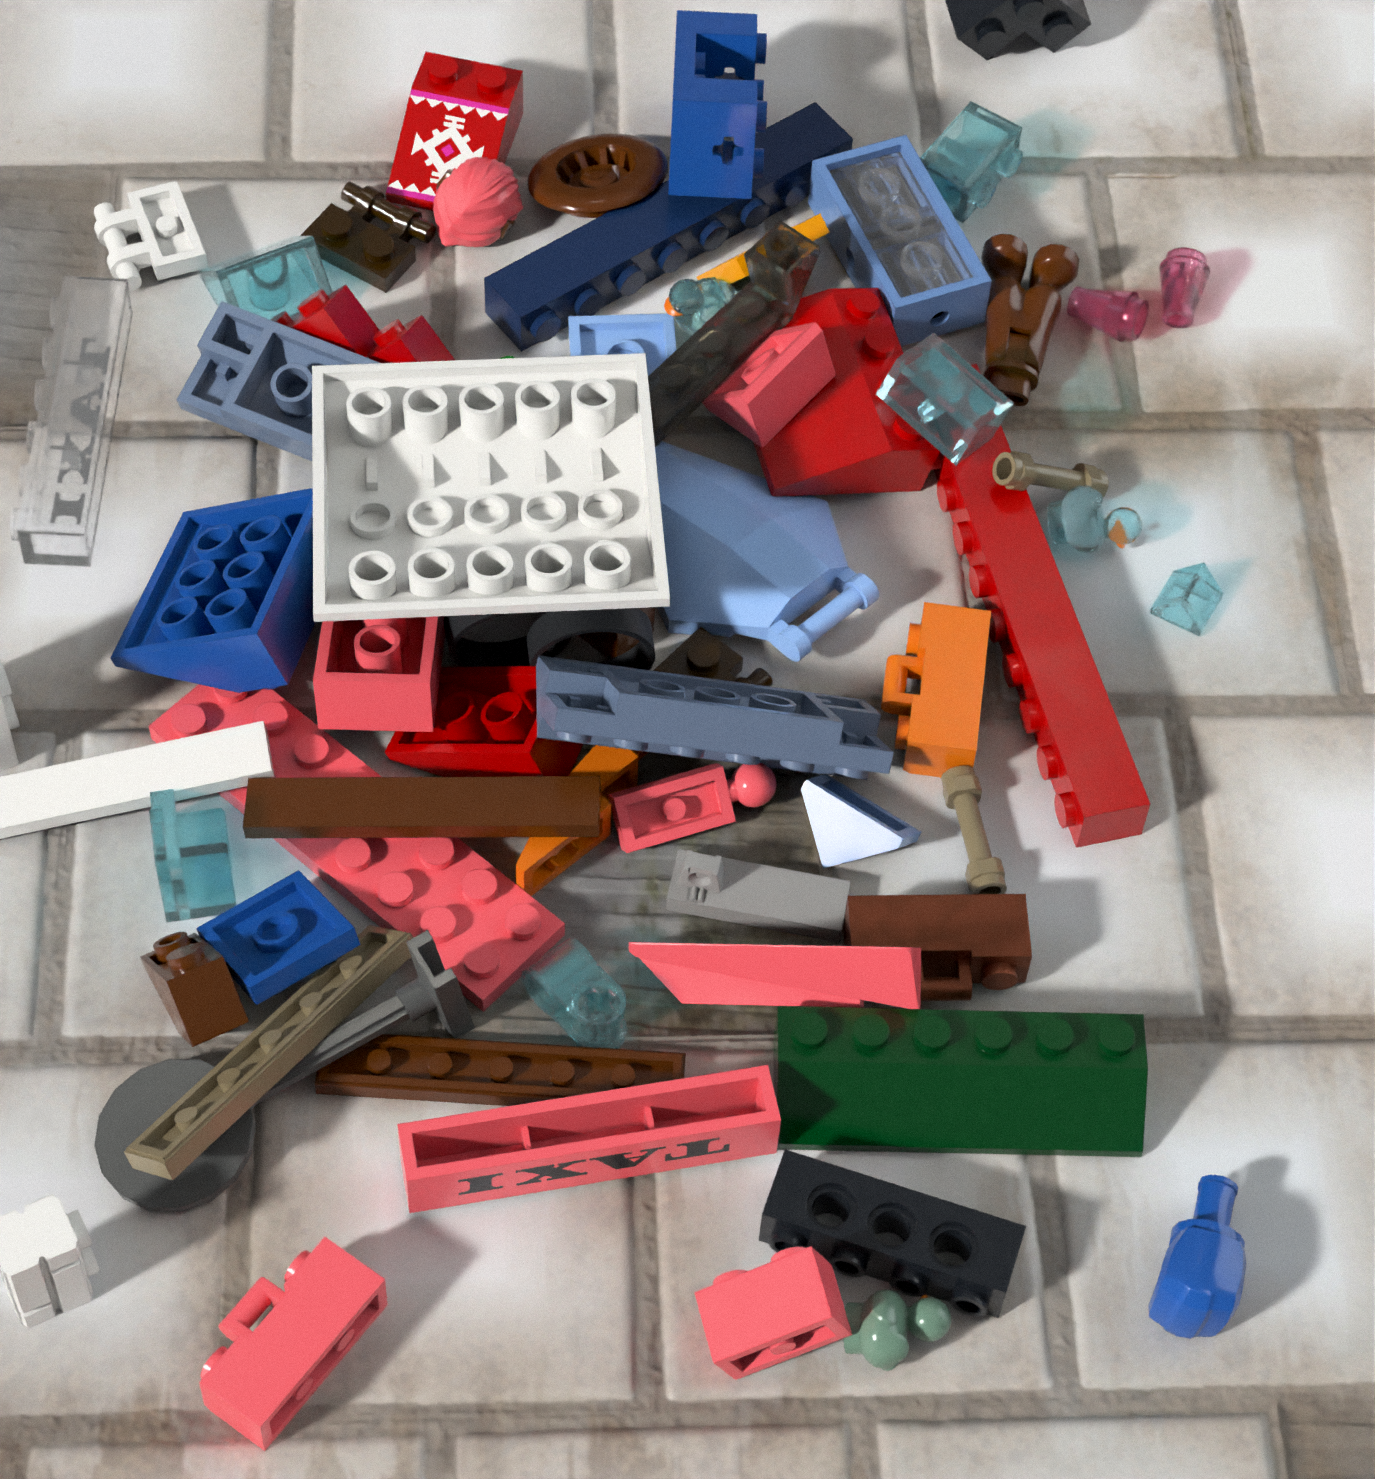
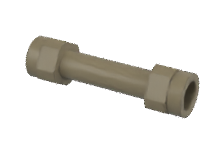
M1018 451L1003 452L998 455L992 469L993 478L996 483L1004 485L1007 489L1025 491L1030 484L1068 491L1071 499L1081 502L1101 500L1106 495L1109 486L1108 476L1105 471L1097 469L1094 465L1077 463L1071 470L1034 463L1030 454Z
M963 765L950 768L941 776L943 795L946 806L956 811L970 862L967 864L965 872L968 888L972 894H1005L1007 886L1004 879L1005 872L1000 858L992 857L978 807L982 795L979 778L970 766Z

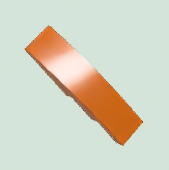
M595 745L568 776H600L601 809L599 837H529L516 863V885L530 896L534 895L611 835L612 804L609 802L608 794L637 786L638 760L649 752Z

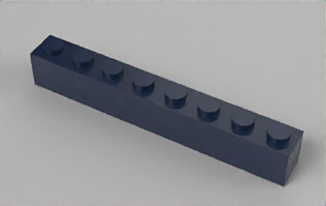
M814 102L767 127L766 133L758 132L755 134V148H764L763 180L753 179L751 199L668 195L669 180H667L651 194L639 201L613 209L485 277V313L521 352L538 342L548 341L557 332L568 327V316L595 315L606 305L623 296H630L636 293L643 285L665 273H672L678 270L685 262L706 251L717 249L724 241L742 231L759 226L766 218L787 207L798 205L805 197L809 196L812 160L852 150L853 138Z

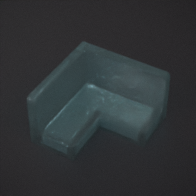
M173 789L150 792L152 810H149L154 861L166 923L218 916L236 906L225 811L222 808L178 814Z

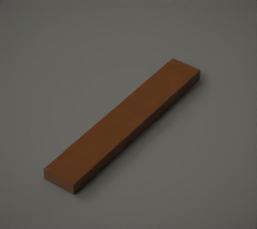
M600 776L248 778L243 831L246 839L599 837Z
M381 1034L317 1070L315 1091L316 1094L513 1106L682 1079L685 1077L686 1053Z

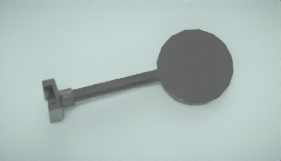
M426 930L406 942L418 975L416 979L396 989L395 996L334 1029L174 1180L133 1169L124 1151L215 1066L199 1059H167L139 1069L113 1091L98 1118L94 1147L101 1173L124 1200L148 1211L183 1212L211 1202L237 1181L252 1154L256 1127L252 1109L255 1105L408 1019L414 1022L433 1011L453 1038H458L474 1029L475 1026L457 977L451 968L445 971L429 931Z

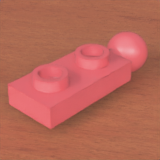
M761 762L757 765H740L734 771L731 779L726 780L723 766L715 763L610 793L608 797L609 802L612 804L611 810L621 850L625 853H630L736 822L732 802L738 801L747 807L763 806L774 796L777 784L773 771Z

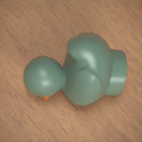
M888 1289L879 1290L869 1296L865 1303L848 1302L846 1304L845 1311L852 1335L843 1338L846 1354H862L866 1361L874 1367L885 1371L893 1370L908 1355V1331L921 1341H937L944 1337L951 1327V1312L945 1303L939 1299L928 1297L927 1294L921 1296L918 1301L909 1307L898 1292Z

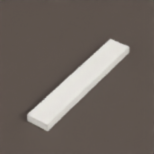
M264 721L1 776L0 839L246 787L248 785V778H275Z

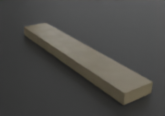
M368 925L358 935L360 946L319 970L127 1147L124 1153L131 1167L139 1171L174 1180L411 958L406 942L413 938L412 934Z

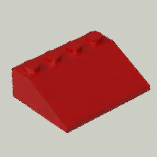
M829 288L717 326L715 335L729 375L775 330L814 322L823 330L836 376L763 448L753 442L772 496L921 491L941 448L878 288Z

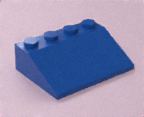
M313 488L183 512L110 657L115 667L237 693L259 689L271 690L288 685L316 623L313 617Z

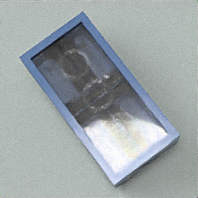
M907 135L812 160L808 204L814 215L821 214L830 231L826 236L854 287L879 289L901 346L985 322L992 280Z

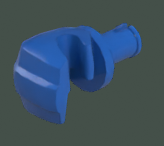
M1206 1175L1200 1178L1193 1219L1180 1221L1172 1227L1169 1247L1167 1248L1160 1274L1149 1302V1318L1161 1325L1165 1331L1177 1337L1191 1339L1193 1337H1213L1217 1335L1234 1316L1240 1303L1246 1270L1245 1241L1238 1232L1230 1227L1238 1186L1231 1179L1220 1175Z

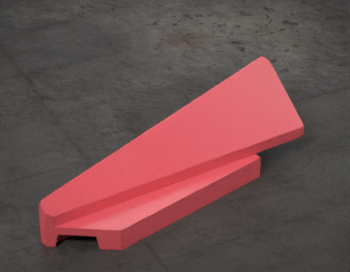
M629 942V952L635 957L640 958L682 1004L864 1007L865 1000L907 1009H920L921 948Z

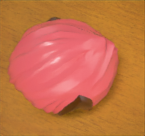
M474 157L461 163L457 169H449L445 172L437 183L433 206L437 232L444 246H488L498 239L502 240L506 233L515 225V220L518 217V213L523 209L520 198L521 194L518 192V179L514 177V172L509 166L496 159L490 160L486 157Z

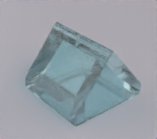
M1204 562L1177 569L1172 572L1150 609V614L1200 636L1221 601L1223 592Z

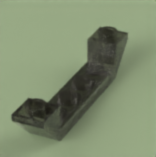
M780 220L744 254L751 281L648 376L655 447L690 416L775 330L782 329L792 320L821 253L818 244Z

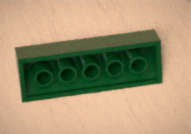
M777 1007L773 1039L774 1092L781 1117L777 1150L1103 1157L1142 1156L1148 1079L1144 1014Z

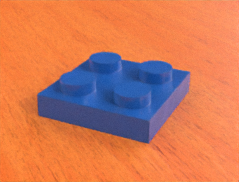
M299 870L196 928L199 936L224 957L231 977L256 1005L281 993L287 987L323 966L333 963L342 955L361 945L355 927Z

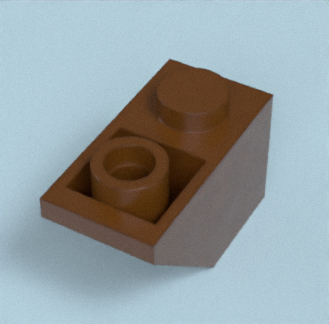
M176 932L167 935L153 944L154 951L140 956L144 968L178 1033L192 1047L249 1022L224 957L196 933L188 935L187 932Z

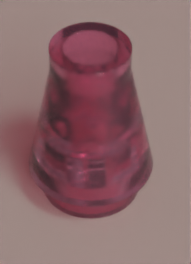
M1186 247L1172 249L1166 254V258L1159 265L1163 302L1162 321L1167 326L1187 328L1193 324L1194 313L1211 273L1207 265L1206 256L1196 249Z
M1076 286L1073 289L1067 305L1068 316L1080 319L1119 342H1123L1126 338L1135 341L1140 337L1149 311L1148 301L1139 298L1138 293L1135 291L1087 289Z

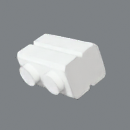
M53 1194L25 1205L24 1212L21 1214L13 1210L0 1216V1275L21 1325H25L27 1328L55 1317L57 1309H61L65 1313L90 1302L94 1293L89 1276L100 1272L90 1247L92 1242L78 1209L66 1214L60 1198L55 1197Z

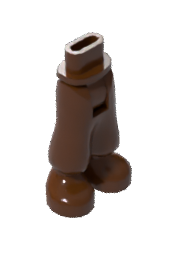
M998 234L985 242L981 255L982 265L992 280L986 311L987 328L983 378L988 383L987 391L991 401L1013 406H1025L1029 402L1030 391L1037 388L1050 336L1060 314L1062 297L1059 292L1071 284L1077 277L1079 258L1071 248L1061 244H1049L1041 247L1033 257L1029 273V289L1025 290L1021 286L1028 260L1027 245L1019 237L1011 234Z

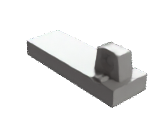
M678 849L667 895L666 910L839 943L851 881L735 860L720 855H706L693 852V850Z

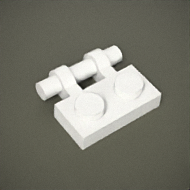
M177 180L127 193L129 209L115 212L113 205L110 203H101L94 208L93 213L96 218L94 230L99 242L108 249L107 264L112 276L119 279L125 291H133L141 286L142 280L139 275L141 268L152 266L157 280L208 268L206 252ZM139 233L142 242L128 245L126 241L128 235Z

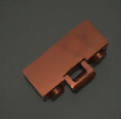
M1026 894L853 895L847 897L843 923L845 946L921 948V1001H971L972 983H982L985 988L990 990H1005L1017 983L1026 982L1032 959Z

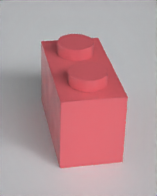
M812 1246L807 1248L790 1247L774 1254L771 1257V1262L749 1271L732 1270L725 1272L713 1280V1285L694 1292L713 1363L735 1380L852 1335L833 1267Z

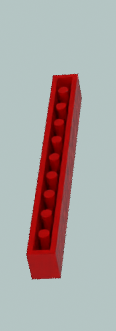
M972 364L916 374L915 383L941 448L931 469L934 470L938 480L937 497L939 505L944 513L950 512L954 522L953 539L955 548L959 555L966 554L970 565L969 581L972 593L976 599L982 598L986 610L991 611L989 638L993 643L999 642L1003 652L1002 668L1005 681L1009 688L1016 687L1021 700L1019 713L1023 729L1027 734L1033 733L1038 745L1037 763L1040 774L1044 780H1051L1056 793L1054 806L1058 822L1062 828H1069L1076 848L1141 835L1150 808V801L1027 489L1025 491L1007 489L1004 485L996 483L993 478L992 469L995 459L1003 452L1010 453L1012 451L978 365Z

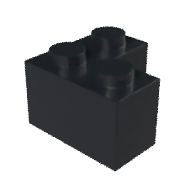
M945 0L957 39L986 60L1023 32L1029 34L1054 53L1092 25L1083 0Z

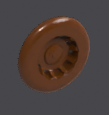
M627 134L590 135L563 143L544 154L530 170L527 187L533 199L545 207L576 217L598 218L613 209L627 206L651 194L665 180L669 164L664 152L657 145L646 139Z

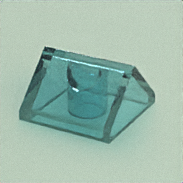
M293 236L199 270L200 278L217 307L223 301L269 320L283 311H287L290 317L299 312L297 309L298 305L320 289H323L327 295L333 292L313 236Z

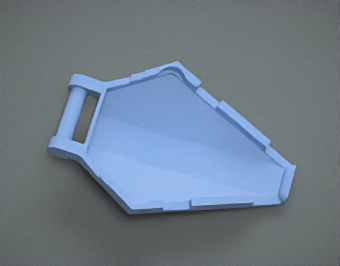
M654 439L670 593V607L657 608L668 633L692 635L702 627L712 635L730 638L734 634L768 640L788 659L798 662L811 652L812 643L856 609H867L879 599V591L875 583L865 574H856L848 567L827 501L812 495L772 496L765 478ZM834 589L840 593L799 626L788 625Z

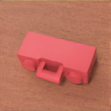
M326 1237L320 1241L312 1252L305 1250L293 1260L284 1277L285 1292L264 1277H260L218 1325L220 1331L233 1341L232 1345L229 1348L222 1346L217 1349L207 1360L201 1371V1381L199 1384L204 1405L264 1451H266L388 1305L385 1279ZM270 1305L273 1309L256 1329L251 1331V1326Z

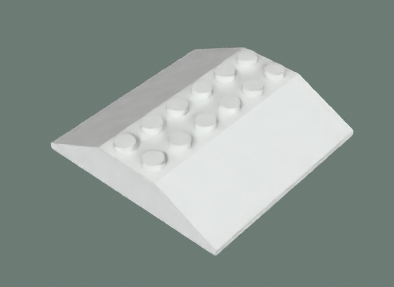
M646 353L312 366L314 622L670 607Z

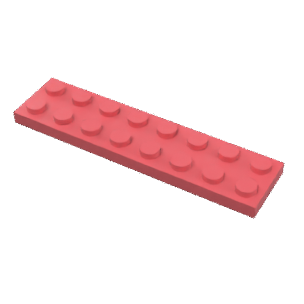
M198 684L149 725L151 739L156 743L264 721L268 732L275 778L381 777L323 729H318L317 724L273 689H259L237 693ZM247 786L218 792L221 797L244 815ZM458 837L273 838L379 927L411 933L413 938L428 930L435 942L445 971L449 968L452 969L457 977L463 996L483 1012L565 936V923Z

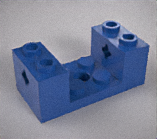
M677 10L668 195L751 199L753 179L763 180L764 148H755L756 132L766 133L767 101H763L764 80L755 79L756 64H765L767 33H757V14ZM725 68H734V72L726 73ZM724 137H733V141H725Z

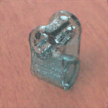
M574 938L567 939L522 971V982L531 999L544 1013L550 1015L578 1046L618 1049L624 1043L627 1035L626 1020L623 1017L627 1008L625 992L596 963L590 952L578 940Z

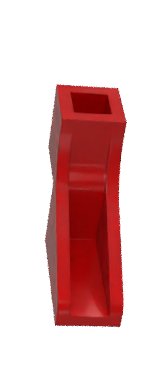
M347 285L342 286L329 295L323 289H320L298 305L297 309L299 312L290 317L287 311H283L271 319L274 322L379 363L455 360L423 315L404 325L399 319H396L379 330Z

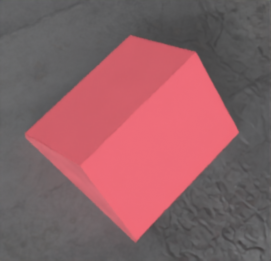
M816 322L775 330L702 403L714 415L763 448L836 376L823 330Z

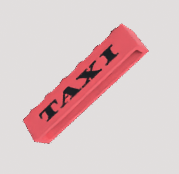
M768 1065L397 1124L400 1160L409 1213L777 1153L781 1117Z

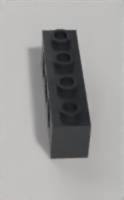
M785 1149L762 1212L758 1241L769 1244L776 1252L790 1247L807 1248L812 1246L832 1265L833 1270L849 1277H862L866 1275L888 1282L894 1290L907 1296L921 1297L927 1294L928 1296L950 1302L954 1309L963 1314L975 1317L987 1314L999 1318L1026 1226ZM822 1213H832L840 1217L844 1223L838 1226H827L820 1223L815 1217ZM882 1232H891L898 1235L904 1243L896 1246L886 1245L880 1242L875 1235ZM943 1251L953 1252L959 1255L964 1263L948 1265L940 1261L936 1254Z

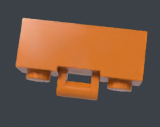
M924 602L921 624L910 623L906 654L891 655L887 658L881 709L887 713L899 715L894 749L905 750L904 771L910 774L941 778L945 771L956 766L964 765L973 768L977 751L991 611ZM907 678L920 680L919 695L905 693Z

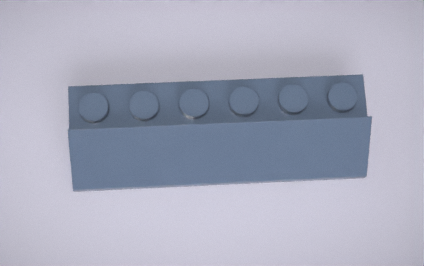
M221 301L197 344L201 356L176 400L182 410L312 461V366L374 364L379 362Z
M538 655L537 738L747 765H757L761 762L770 768L865 780L868 779L869 772L890 773L894 752L877 737L881 714L864 699Z

